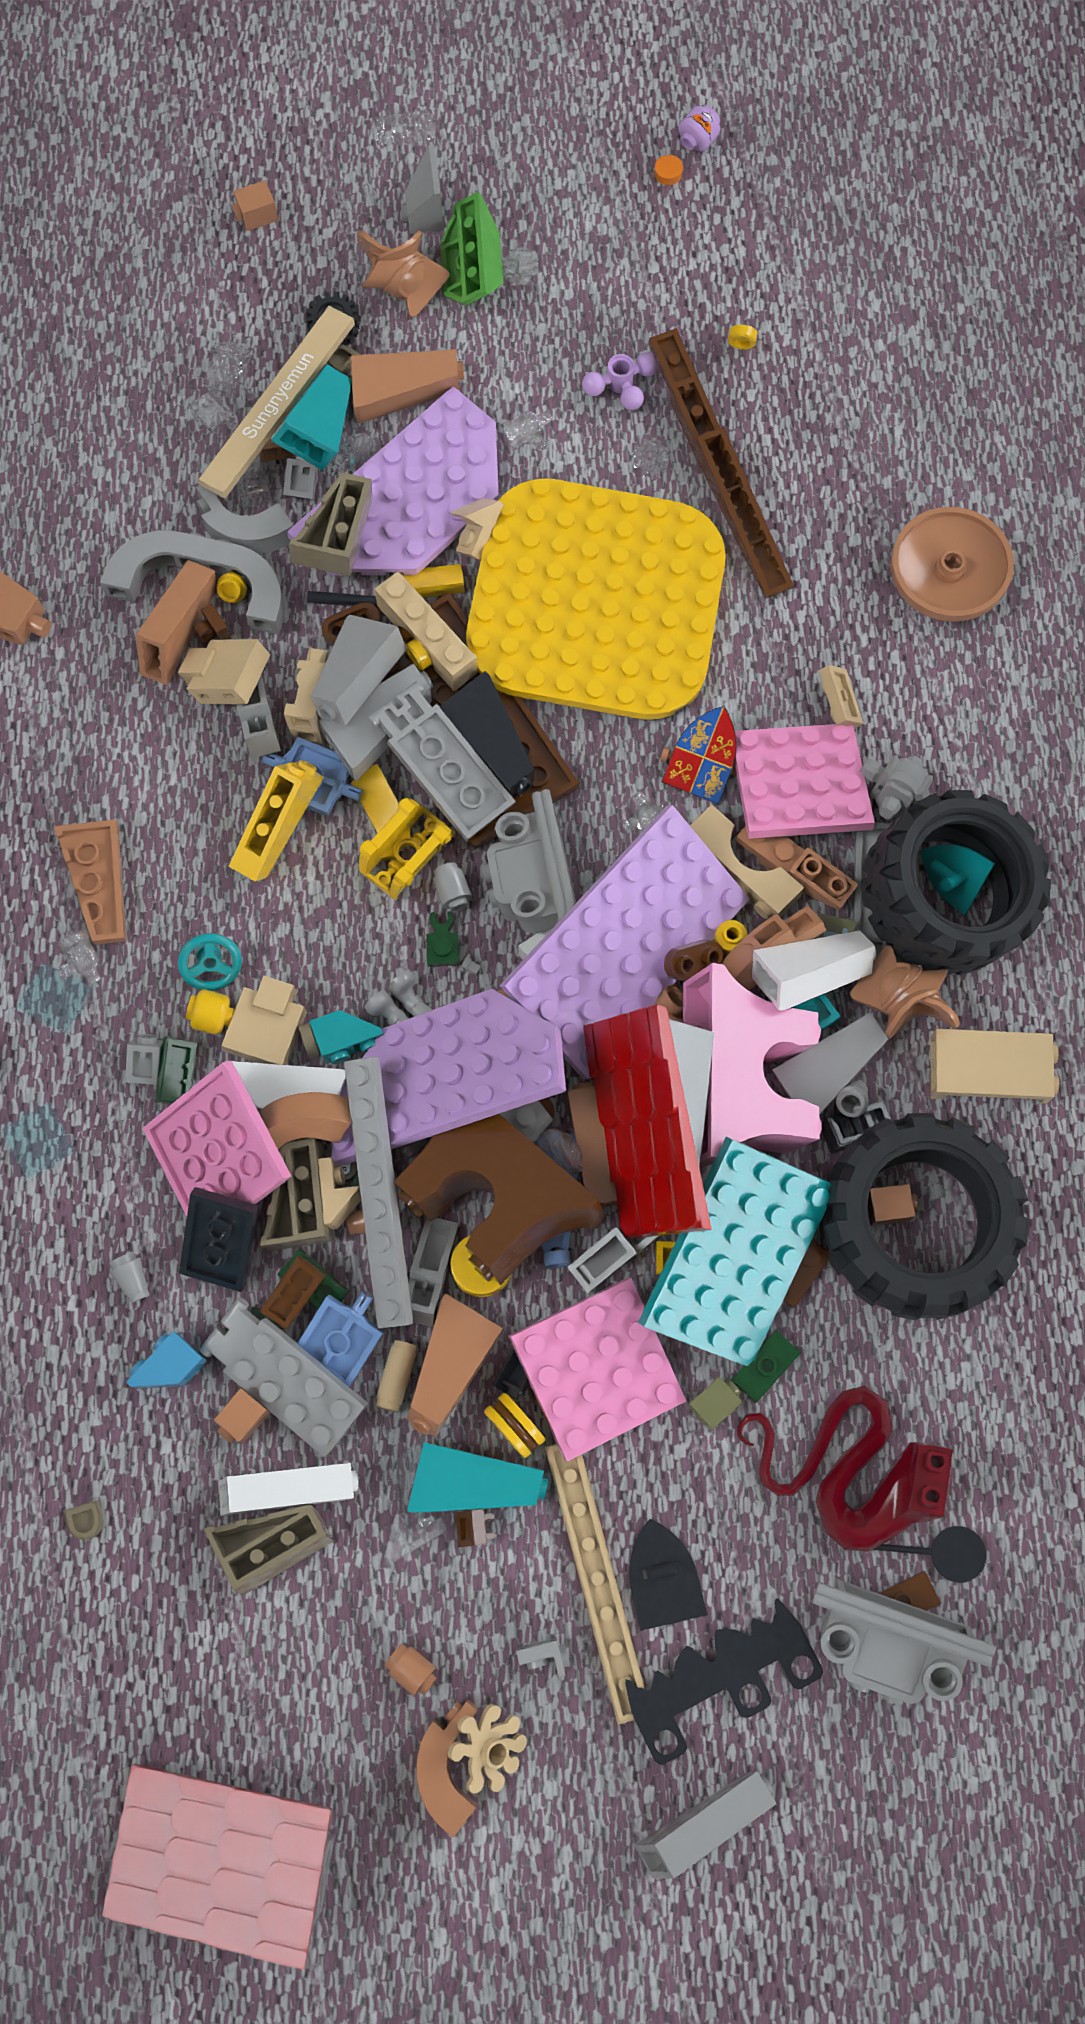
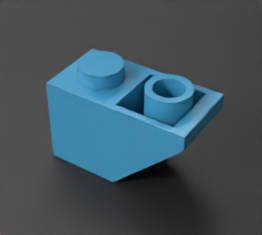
M174 1331L170 1335L165 1333L153 1345L155 1351L146 1361L144 1359L139 1360L129 1372L131 1377L126 1383L135 1389L185 1386L205 1365L207 1360L178 1333Z

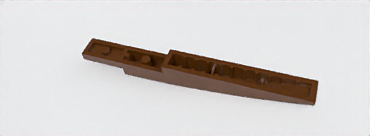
M677 328L650 337L648 344L671 394L670 402L763 595L765 598H769L793 589V582L725 428H720Z

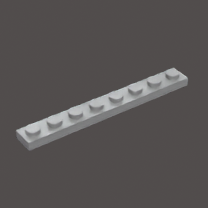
M379 1057L344 1062L377 1327L387 1328L413 1324L396 1185L394 1183L395 1177Z

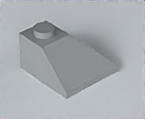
M428 145L405 190L406 204L401 205L402 223H408L409 234H414L419 229L422 233L443 231L441 195L434 145Z

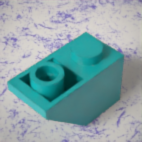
M341 1010L309 1021L325 1064L332 1062V1064L345 1062L350 1059V1054L361 1050L362 1053H366L369 1048L375 1046L376 1037L379 1038L383 1035L380 1027Z

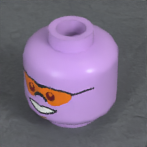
M695 106L680 122V141L686 149L704 151L720 134V118L714 109L709 106Z

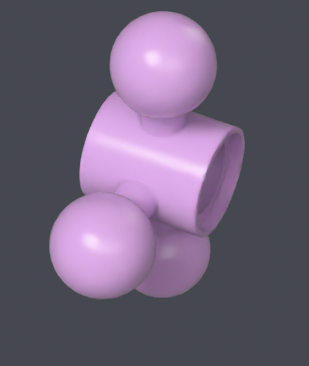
M651 352L640 354L636 363L625 354H617L609 360L607 374L601 375L598 372L586 374L582 381V388L586 394L598 396L604 391L605 385H608L613 392L621 393L620 400L626 409L636 410L642 405L644 395L640 388L632 386L633 377L638 373L647 377L654 375L658 370V364Z

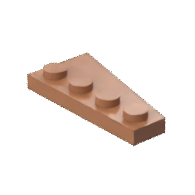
M116 819L54 826L92 942L95 945L127 941L119 823Z

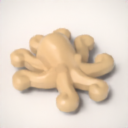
M489 1704L485 1707L478 1727L473 1717L465 1715L460 1718L457 1728L461 1733H467L469 1743L454 1742L448 1749V1757L455 1762H459L464 1755L469 1757L468 1772L470 1778L467 1781L466 1787L473 1794L479 1793L484 1786L482 1772L489 1779L488 1788L493 1792H499L504 1786L505 1778L497 1769L502 1768L503 1771L509 1774L514 1773L519 1767V1760L517 1757L509 1755V1750L520 1753L527 1744V1738L520 1733H517L512 1738L502 1737L504 1734H514L518 1731L520 1720L517 1716L509 1715L504 1722L491 1725V1722L496 1721L501 1714V1709L495 1704Z

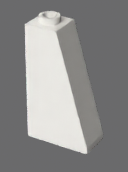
M860 930L757 949L753 951L752 979L776 1008L781 1011L872 974L876 949L874 944Z
M232 1061L258 1112L271 1102L293 1094L323 1092L340 1095V1091L346 1083L345 1070Z
M351 1463L225 1477L218 1481L221 1516L353 1499V1492L358 1490L357 1473L355 1470L351 1471Z

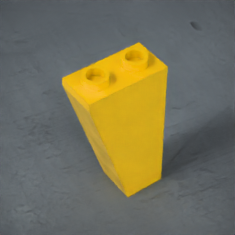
M299 760V762H288V764L274 767L229 864L230 868L255 882L267 878L324 776L315 772L317 768L314 765Z

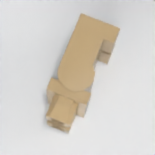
M310 648L307 660H298L296 682L299 688L295 705L286 704L283 714L294 741L299 737L314 744L324 745L325 737L321 732L319 724L321 717L317 713V708L311 695L329 657L326 650Z

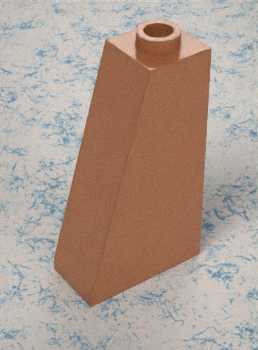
M456 349L351 356L353 408L356 423H363L440 398L453 386L459 391L458 380H464L463 361H457Z
M187 560L136 633L140 675L165 685L169 684L196 631L194 625L200 622L203 617L201 609L210 604L216 592L215 570Z
M590 1082L574 1085L572 1090H567V1099L577 1147L582 1185L599 1199L602 1208L616 1206L615 1183L610 1181L604 1127L599 1122L595 1086H592Z
M446 1293L441 1300L407 1416V1420L411 1422V1426L415 1430L425 1435L429 1433L435 1438L494 1348L503 1329Z

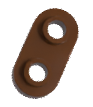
M363 602L326 618L322 624L325 642L332 647L334 646L338 636H334L333 633L341 630L348 615L381 622L376 606Z
M705 939L675 947L667 953L664 959V970L670 978L686 981L711 963L721 964L723 961L722 947L715 941Z

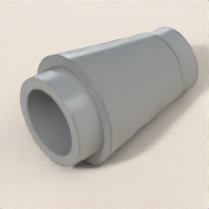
M854 1081L839 1091L836 1097V1105L841 1113L848 1117H858L866 1112L869 1100L868 1087L864 1082Z
M134 1251L109 1262L112 1268L109 1272L131 1303L150 1295L141 1259L136 1257Z

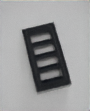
M884 1101L868 1105L866 1112L861 1115L866 1128L875 1125L870 1115L872 1112H875L878 1122L887 1118L891 1120ZM843 1113L829 1116L822 1121L821 1131L830 1153L845 1150L851 1142H854L864 1133L858 1117H848ZM847 1121H850L852 1125L853 1131L855 1133L854 1136H852L850 1133V1130L846 1123Z

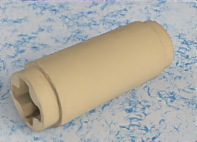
M394 1341L377 1392L376 1407L398 1413L399 1407L402 1406L416 1359L417 1346L403 1341Z

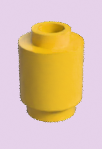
M728 920L719 925L712 941L720 944L723 950V959H725L748 933L740 922Z

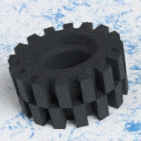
M325 292V298L323 299L320 295L316 296V303L311 300L309 309H306L308 331L310 332L328 306H331L354 318L355 325L340 344L346 345V341H348L351 345L354 342L353 336L357 337L359 334L358 329H360L358 311L352 299L349 301L348 296L345 294L340 298L339 292H334V297H330L329 292Z

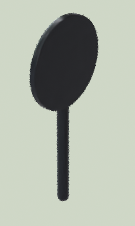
M951 1526L942 1530L934 1539L932 1548L882 1544L873 1549L931 1555L933 1565L938 1573L945 1579L957 1583L969 1582L975 1579L982 1572L986 1563V1548L982 1539L973 1530L963 1526Z

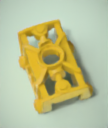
M407 797L399 802L398 811L371 841H364L359 849L361 853L359 858L360 873L395 901L402 890L412 884L414 877L436 852H440L443 845L447 844L455 835V831L426 810L423 805ZM422 814L425 815L427 819L424 822V830L421 834L416 832L411 837V826ZM405 846H412L417 851L410 860H404L399 856L400 850ZM391 860L388 863L390 868L387 871H381L375 876L370 874L380 861ZM396 872L393 880H391V876Z

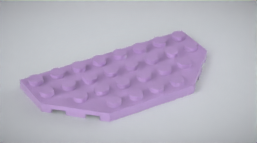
M454 386L353 473V475L372 479L373 499L352 572H361V575H386V572L399 571L404 572V575H417L456 540L465 529L467 523L451 515L450 512L482 498L498 501L496 422ZM321 502L287 531L290 540L298 536L304 528L307 518L315 513ZM328 572L330 575H341L337 573Z
M494 989L486 990L383 1028V1035L379 1038L376 1037L375 1046L369 1048L363 1058L379 1057L391 1149L566 1091L561 1031ZM345 1083L340 1091V1095L348 1097L347 1084ZM352 1123L339 1143L332 1142V1158L338 1166L356 1161Z

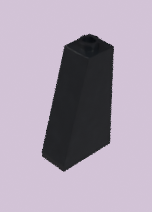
M484 671L439 707L513 798L517 794H525L532 787L534 768L490 675Z

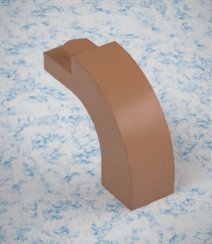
M307 1092L293 1094L277 1099L259 1111L277 1149L283 1144L298 1138H318L339 1143L351 1124L348 1097L331 1093Z
M469 1699L463 1705L458 1701L444 1717L448 1722L446 1727L434 1718L422 1739L417 1756V1783L422 1801L434 1821L452 1838H454L477 1806V1803L456 1785L448 1765V1749L461 1733L457 1728L458 1721L465 1715L473 1717L478 1710V1707Z

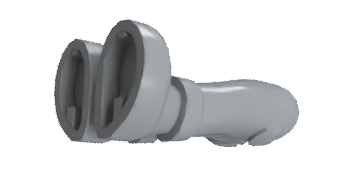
M407 969L393 979L388 987L389 992L404 1005V1008L413 1017L432 1011L419 995L415 996L413 990L415 975ZM385 990L376 993L364 1006L370 1015L387 1018L390 1026L408 1019L406 1014L401 1009H398L391 996Z

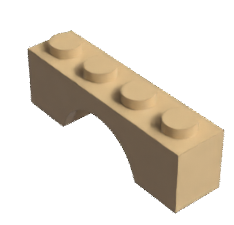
M399 571L374 589L379 609L395 626L403 627L423 645L435 671L453 691L478 674L476 656Z
M712 804L690 825L750 898L749 900L755 904L754 909L761 917L768 919L775 914L781 917L801 897L804 887L782 867L769 871H756L744 866L737 860L730 842L734 824Z

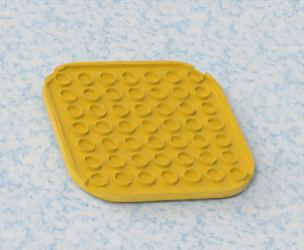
M556 479L530 480L507 491L498 500L504 503L490 538L483 547L467 624L466 646L477 658V671L480 674L486 671L490 675L495 688L508 695L637 719L653 720L669 717L687 704L690 705L700 693L707 675L725 567V546L722 536L714 523L702 512L684 503Z

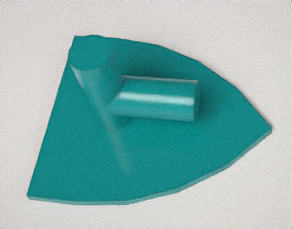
M954 844L935 845L921 849L924 868L931 884L939 895L952 907L967 915L995 863L970 848Z

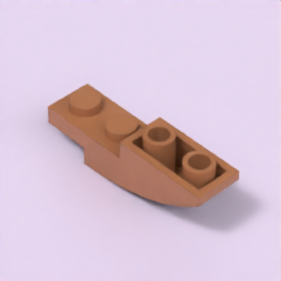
M745 825L735 839L737 843L760 859L758 863L768 870L782 867L804 887L803 893L840 910L859 885L812 849L807 847L804 850L787 836L748 839Z
M809 906L784 921L778 914H775L737 944L721 964L725 965L729 973L740 985L750 990L757 985L752 979L754 950L811 940L825 932L826 927Z

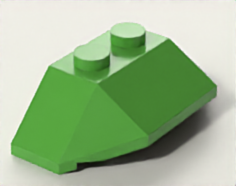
M479 192L454 204L452 210L454 214L446 227L440 245L441 265L450 273L448 280L443 284V295L464 306L489 295L503 284L500 233Z

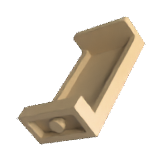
M936 1029L930 1036L931 1099H944L947 1095L1040 1099V1103L1047 1104L1058 1094L1059 1078L1057 1075H1054V1063H1057L1058 1046L1053 1044V1034Z

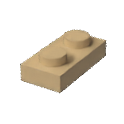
M827 665L819 670L822 678V689L827 695L831 707L830 714L836 726L853 725L855 729L864 724L847 670Z

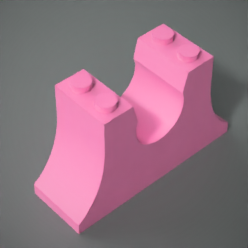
M711 963L683 983V1023L714 1032L699 1169L714 1163L726 1136L756 1150L788 1154L819 1140L822 1129V1122L819 1119V1107L802 1099H786L781 1097L768 1085L763 1072V1061L767 1063L787 1061L818 1044L821 1034V1028L818 1024V1012L796 1008L779 1011L773 1003L754 995L740 985L732 977L725 965Z

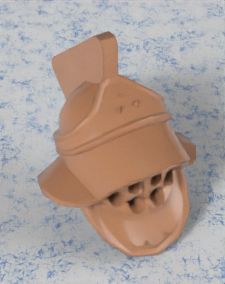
M420 229L403 245L393 249L380 244L365 231L359 230L357 232V241L362 250L366 252V256L371 260L372 264L370 273L362 287L383 289V292L390 294L391 297L394 296L395 298L406 300L408 315L410 318L416 317L450 276L449 271L418 252L423 235Z
M890 945L884 947L873 961L872 974L860 978L850 993L853 1001L889 1015L885 1034L889 1038H892L911 1019L921 1014L934 1017L952 1028H957L960 1025L957 1014L940 998L939 989L946 978L948 969L923 971L922 966L897 963L893 948Z

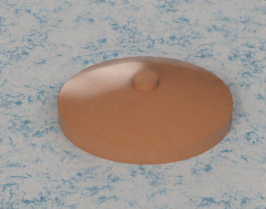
M960 507L935 508L913 518L898 535L891 555L892 578L904 600L914 609L928 617L950 622L974 619L994 608L1006 593L1014 570L1012 549L1000 528L987 517Z

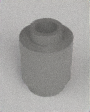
M446 863L437 867L433 871V883L442 907L450 909L451 912L465 909L469 905L468 902L472 899V894L462 869L458 868L456 863Z

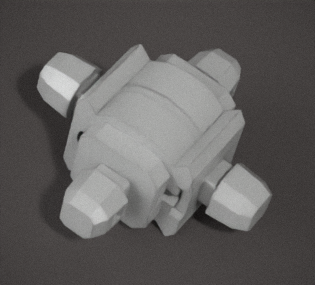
M894 755L885 768L881 766V763L867 759L860 770L865 778L876 782L869 794L870 799H876L880 816L887 820L895 816H901L917 801L931 795L927 793V790L933 781V775L926 776L927 773L925 768H923L922 759L915 755L900 759L898 755Z

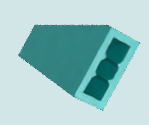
M327 364L272 435L271 441L317 468L324 470L339 450L352 379Z
M424 1442L407 1511L421 1513L534 1506L537 1504L538 1499L544 1500L548 1479L542 1478L543 1470Z

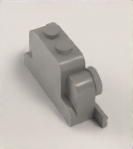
M549 789L531 794L535 812L525 815L520 812H509L498 819L495 831L501 842L489 847L487 851L488 863L483 865L487 882H492L493 889L488 890L492 908L499 907L504 919L508 921L518 920L520 927L529 933L552 929L577 903L562 834Z
M839 1579L836 1580L834 1587L818 1582L812 1600L813 1604L828 1609L821 1628L820 1639L821 1649L827 1659L834 1663L842 1664L844 1677L854 1689L866 1693L869 1690L881 1693L883 1698L897 1705H902L903 1702L909 1704L918 1703L923 1699L925 1692L939 1701H948L955 1698L962 1689V1674L967 1660L990 1667L996 1651V1645L976 1639L970 1626Z

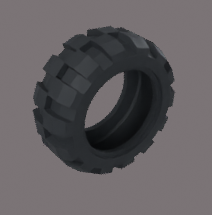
M907 1113L904 1118L893 1121L887 1118L867 1128L860 1137L847 1146L832 1166L826 1181L831 1183L828 1190L830 1197L826 1204L828 1207L820 1221V1234L825 1235L829 1249L826 1255L837 1275L843 1274L854 1287L852 1292L870 1306L879 1305L890 1310L892 1316L916 1321L920 1318H936V1320L959 1315L990 1299L994 1292L1008 1282L1019 1266L1017 1259L1021 1249L1027 1246L1030 1220L1024 1217L1023 1204L1028 1201V1197L1021 1176L1014 1177L1005 1163L1010 1157L994 1140L987 1143L974 1134L976 1131L975 1126L954 1117L949 1121L936 1119L933 1113ZM902 1163H925L946 1171L961 1183L969 1194L975 1208L977 1234L971 1253L959 1268L942 1273L916 1271L901 1265L881 1248L871 1230L867 1211L871 1185L880 1172Z

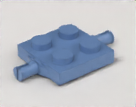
M296 738L291 750L284 757L271 753L262 758L263 764L272 767L288 764V762H299V760L314 765L317 768L315 772L321 774L324 778L307 809L329 817L335 802L341 795L358 802L363 794V789L347 784V778L350 773L334 751L302 738Z
M363 1290L353 1306L345 1305L331 1295H328L297 1343L349 1388L385 1332L369 1321L366 1315H364L374 1297L371 1294L366 1297L368 1292Z

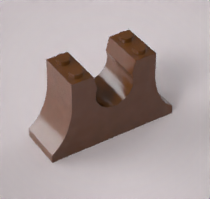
M500 1114L433 1135L425 1149L394 1181L400 1190L397 1196L405 1203L404 1206L417 1218L423 1215L430 1222L448 1211L453 1202L464 1193L481 1190L493 1194L495 1199L491 1213L482 1223L475 1227L465 1247L471 1254L468 1260L475 1267L476 1272L487 1282L493 1278L500 1285L532 1252L545 1242L568 1231L581 1228L597 1229L606 1220L599 1199Z

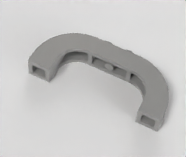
M171 530L147 532L132 538L112 555L100 581L107 597L135 603L141 583L148 574L165 566L183 568L187 560L215 570L216 576L233 572L244 579L246 585L252 590L251 601L246 613L251 629L279 635L284 620V599L277 575L271 565L261 555L249 548L234 544L227 539L214 540L205 538L203 535L195 532L187 534Z

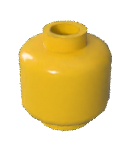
M202 989L197 995H191L185 1019L190 1020V1026L194 1030L218 1035L223 1031L224 1026L229 1027L235 1009L230 1007V998L227 995Z

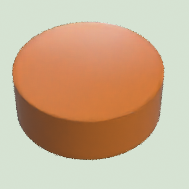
M664 155L656 161L654 175L661 184L674 185L682 178L683 164L678 157Z

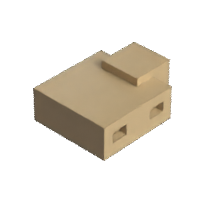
M258 639L210 640L207 648L189 649L178 674L187 682V690L200 704H248L270 657V653Z
M263 976L258 991L244 987L221 1045L224 1051L262 1064L288 1065L300 1033L299 1025H303L307 1014L304 1006L293 1003L297 993L294 985Z

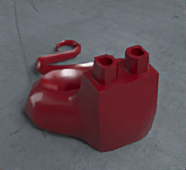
M866 1385L842 1391L831 1403L802 1469L790 1484H779L771 1478L770 1466L775 1432L770 1420L761 1413L746 1414L737 1426V1435L744 1444L754 1446L753 1443L747 1442L742 1435L743 1427L748 1422L757 1421L762 1425L765 1432L759 1467L761 1484L776 1496H794L814 1476L843 1414L854 1405H863L870 1411L871 1424L866 1433L839 1457L820 1483L816 1497V1505L825 1533L844 1550L869 1552L890 1541L913 1523L928 1522L944 1517L951 1482L953 1450L933 1443L909 1442L883 1476L870 1498L861 1507L851 1509L845 1501L846 1490L858 1473L884 1448L893 1429L889 1402Z

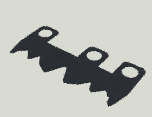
M776 1598L774 1602L776 1614L771 1625L755 1618L752 1619V1636L734 1629L716 1630L714 1662L708 1661L692 1647L686 1646L675 1662L671 1680L657 1670L654 1674L651 1690H646L641 1687L637 1688L631 1680L626 1679L625 1685L632 1716L657 1764L664 1765L683 1755L687 1750V1743L674 1717L727 1688L738 1713L744 1718H749L768 1708L771 1704V1696L758 1671L779 1660L791 1686L795 1689H802L822 1677L823 1668L800 1623L779 1599ZM798 1656H806L813 1663V1672L807 1679H798L792 1673V1661ZM747 1684L756 1685L761 1691V1701L754 1708L745 1707L739 1698L740 1690ZM663 1730L671 1731L677 1738L676 1749L667 1755L661 1754L655 1747V1737Z

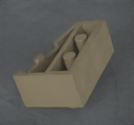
M344 472L339 475L322 498L321 505L305 521L304 528L297 537H293L290 541L291 563L351 576L373 499L372 479Z
M315 1138L287 1142L281 1146L280 1155L292 1177L274 1190L271 1205H268V1219L264 1236L261 1237L260 1247L269 1251L334 1241L333 1230L324 1225L318 1159L325 1158L324 1145Z
M312 1505L268 1514V1516L250 1520L243 1519L223 1526L203 1528L233 1590L241 1595L252 1591L333 1542L319 1512Z

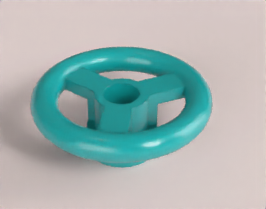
M206 933L190 939L182 947L177 965L181 977L187 984L199 990L214 991L228 986L236 979L241 970L242 956L239 948L231 939L220 934ZM217 944L228 949L232 956V965L222 962L221 949ZM197 947L195 952L197 964L188 968V956ZM207 958H214L212 961H205ZM216 970L225 974L223 978L216 981H202L195 978L205 971L212 972Z

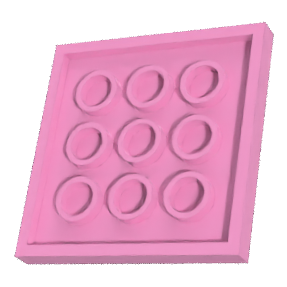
M836 724L735 731L737 741L735 769L748 839L873 830L875 821L865 776L860 772L862 763L853 725L836 726Z
M232 1061L222 1062L142 1128L186 1216L190 1193L194 1187L256 1204L292 1177Z
M626 1278L509 1335L559 1450L567 1462L686 1402L656 1332L638 1323L645 1307L632 1278Z

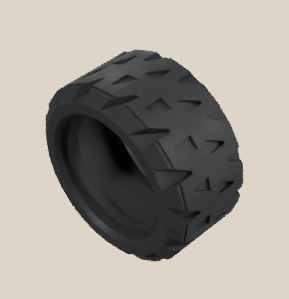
M947 790L941 796L937 793L931 794L917 801L878 836L877 842L869 849L863 865L866 877L861 881L863 905L873 913L868 917V921L881 941L892 943L894 945L892 947L894 954L905 963L922 965L923 971L948 969L947 975L952 973L962 975L978 971L1020 946L1023 941L1035 932L1043 920L1044 913L1042 912L1049 904L1051 879L1046 878L1049 862L1042 843L1038 846L1034 841L1035 831L1018 812L1015 815L1010 814L1006 803L990 795L983 794L977 799L973 791ZM927 842H946L967 847L995 863L988 875L992 886L993 905L985 926L970 927L953 923L938 914L928 904L919 888L916 877V859L921 844Z

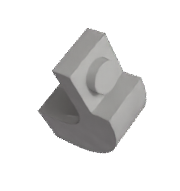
M200 485L196 487L200 498L196 503L203 514L201 517L205 529L214 540L227 539L258 554L273 552L289 545L291 540L288 538L287 531L294 524L279 503L259 514L241 516L228 511L221 504L215 493Z

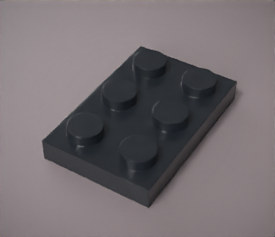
M194 1187L189 1198L179 1274L242 1292L247 1280L259 1205Z

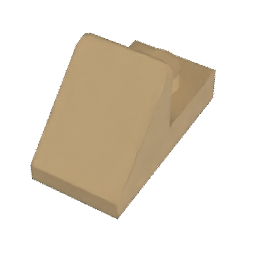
M482 498L450 512L451 515L467 523L459 536L456 552L470 558L481 559L484 544L490 538L504 503Z
M331 1157L318 1159L324 1225L332 1230L338 1229L361 1201L360 1186L341 1188L342 1185H345L343 1167L338 1166Z

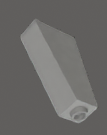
M353 615L347 616L311 695L321 719L346 725L407 650L398 626Z
M414 664L380 683L346 725L327 722L323 719L319 720L323 736L354 781L361 778L389 748L387 742L390 737L380 725L373 727L368 721V717L389 701L399 709L401 706L397 703L395 697L416 681L424 688V692L421 695L428 703L432 701L431 688L433 684L426 672L422 671L420 673Z
M870 1012L820 1041L817 1045L774 1068L769 1078L782 1097L786 1099H802L819 1107L820 1116L836 1099L839 1091L845 1088L885 1045L888 1040L885 1034L886 1027L879 1018L875 1019Z
M758 1771L746 1772L635 1844L634 1847L651 1877L656 1879L676 1878L776 1805L772 1797V1786L765 1776L759 1775Z

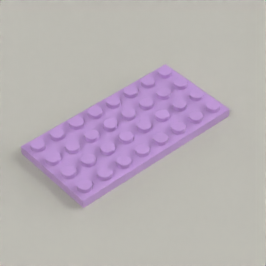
M673 805L666 806L500 984V987L512 1001L561 1031L563 1058L582 1079L589 1080L583 1025L593 1024L597 1021L655 1005L659 994L667 986L673 985L677 981L670 978L664 970V959L667 953L675 947L703 939L712 941L719 925L731 920L750 898Z

